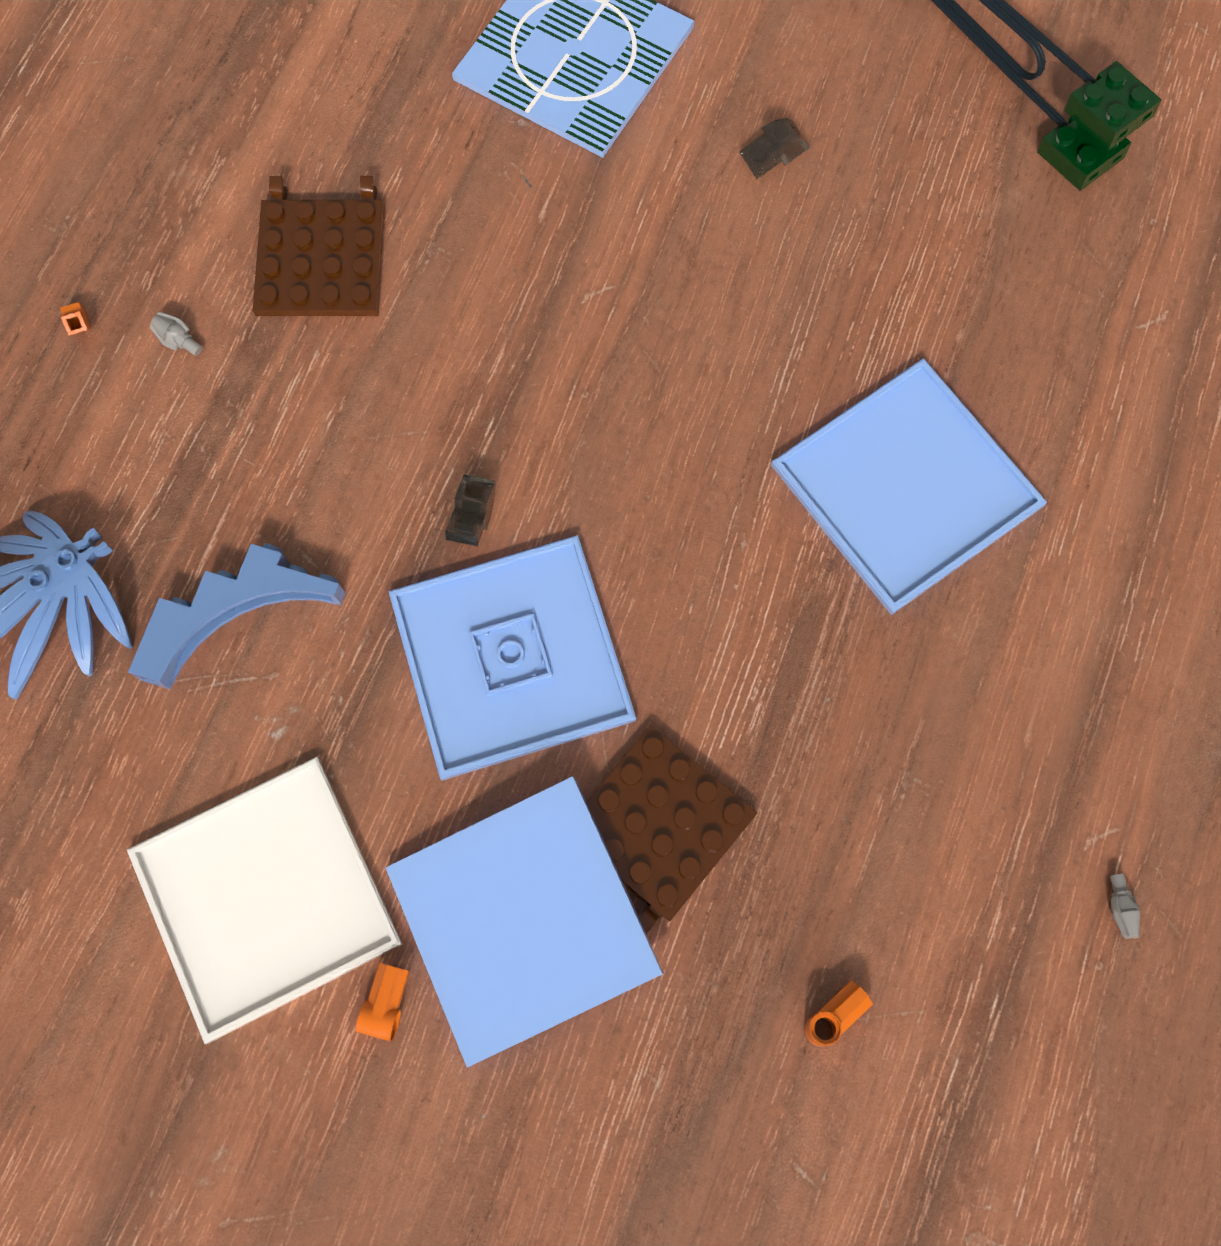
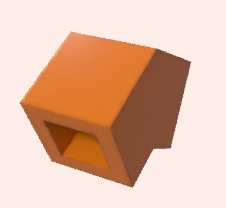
M80 302L60 307L61 319L68 336L91 328L87 311Z

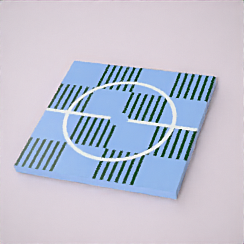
M506 0L452 72V77L454 81L603 158L693 30L694 20L654 0Z

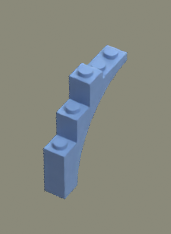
M264 543L262 547L250 544L238 576L223 570H218L217 574L205 571L192 604L177 597H173L172 601L162 598L158 599L128 673L141 681L171 690L181 668L197 647L218 628L239 615L264 605L290 600H317L342 605L346 593L336 578L326 574H320L319 577L308 574L306 569L290 564L280 548Z

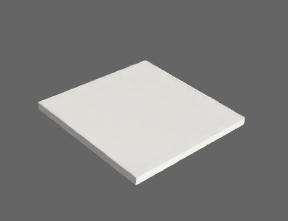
M318 757L127 849L204 1044H208L403 945Z

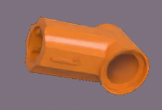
M379 963L369 998L364 1001L356 1023V1032L389 1042L393 1040L401 1017V1009L399 1007L410 971Z
M850 980L822 1008L807 1019L804 1026L807 1040L818 1047L833 1045L873 1005V1002L859 985ZM819 1019L826 1020L831 1026V1034L826 1040L820 1039L815 1033V1023Z

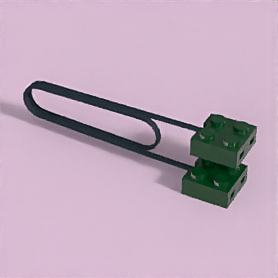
M931 0L1014 84L1058 125L1042 138L1037 153L1079 191L1125 158L1132 143L1126 137L1153 118L1162 99L1118 61L1105 68L1094 79L1005 0L979 1L1030 45L1037 58L1038 66L1036 73H1029L1024 70L954 0ZM1040 44L1085 82V84L1070 94L1064 110L1070 116L1068 122L1023 80L1036 79L1045 70L1046 60Z

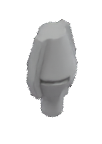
M158 312L153 317L150 329L164 346L175 351L178 348L186 349L194 356H198L202 352L203 346L192 339V335L189 334L190 328L182 319L163 312Z
M1111 875L1110 879L1114 892L1111 894L1112 918L1124 939L1140 938V907L1135 897L1132 896V892L1128 891L1125 875Z

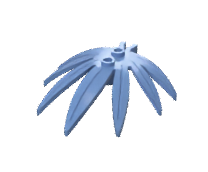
M26 511L22 517L28 529L41 537L42 540L24 535L0 537V552L15 555H34L31 559L0 566V589L18 581L0 595V639L40 602L25 624L12 656L8 677V695L14 700L19 698L46 646L63 600L66 597L68 599L66 624L69 642L75 659L84 674L92 676L94 660L93 629L87 597L96 616L104 627L129 649L133 648L127 625L116 600L103 579L92 567L99 557H105L113 551L112 548L105 541L94 547L95 543L103 538L94 528L90 529L82 540L73 543L67 533L55 521L36 511Z

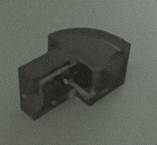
M782 118L762 127L764 134L740 150L739 153L756 179H758L780 162L787 165L808 150L810 146L794 121L789 118Z
M463 475L454 498L455 507L445 531L446 540L478 547L483 530H487L492 514L495 497L494 480Z

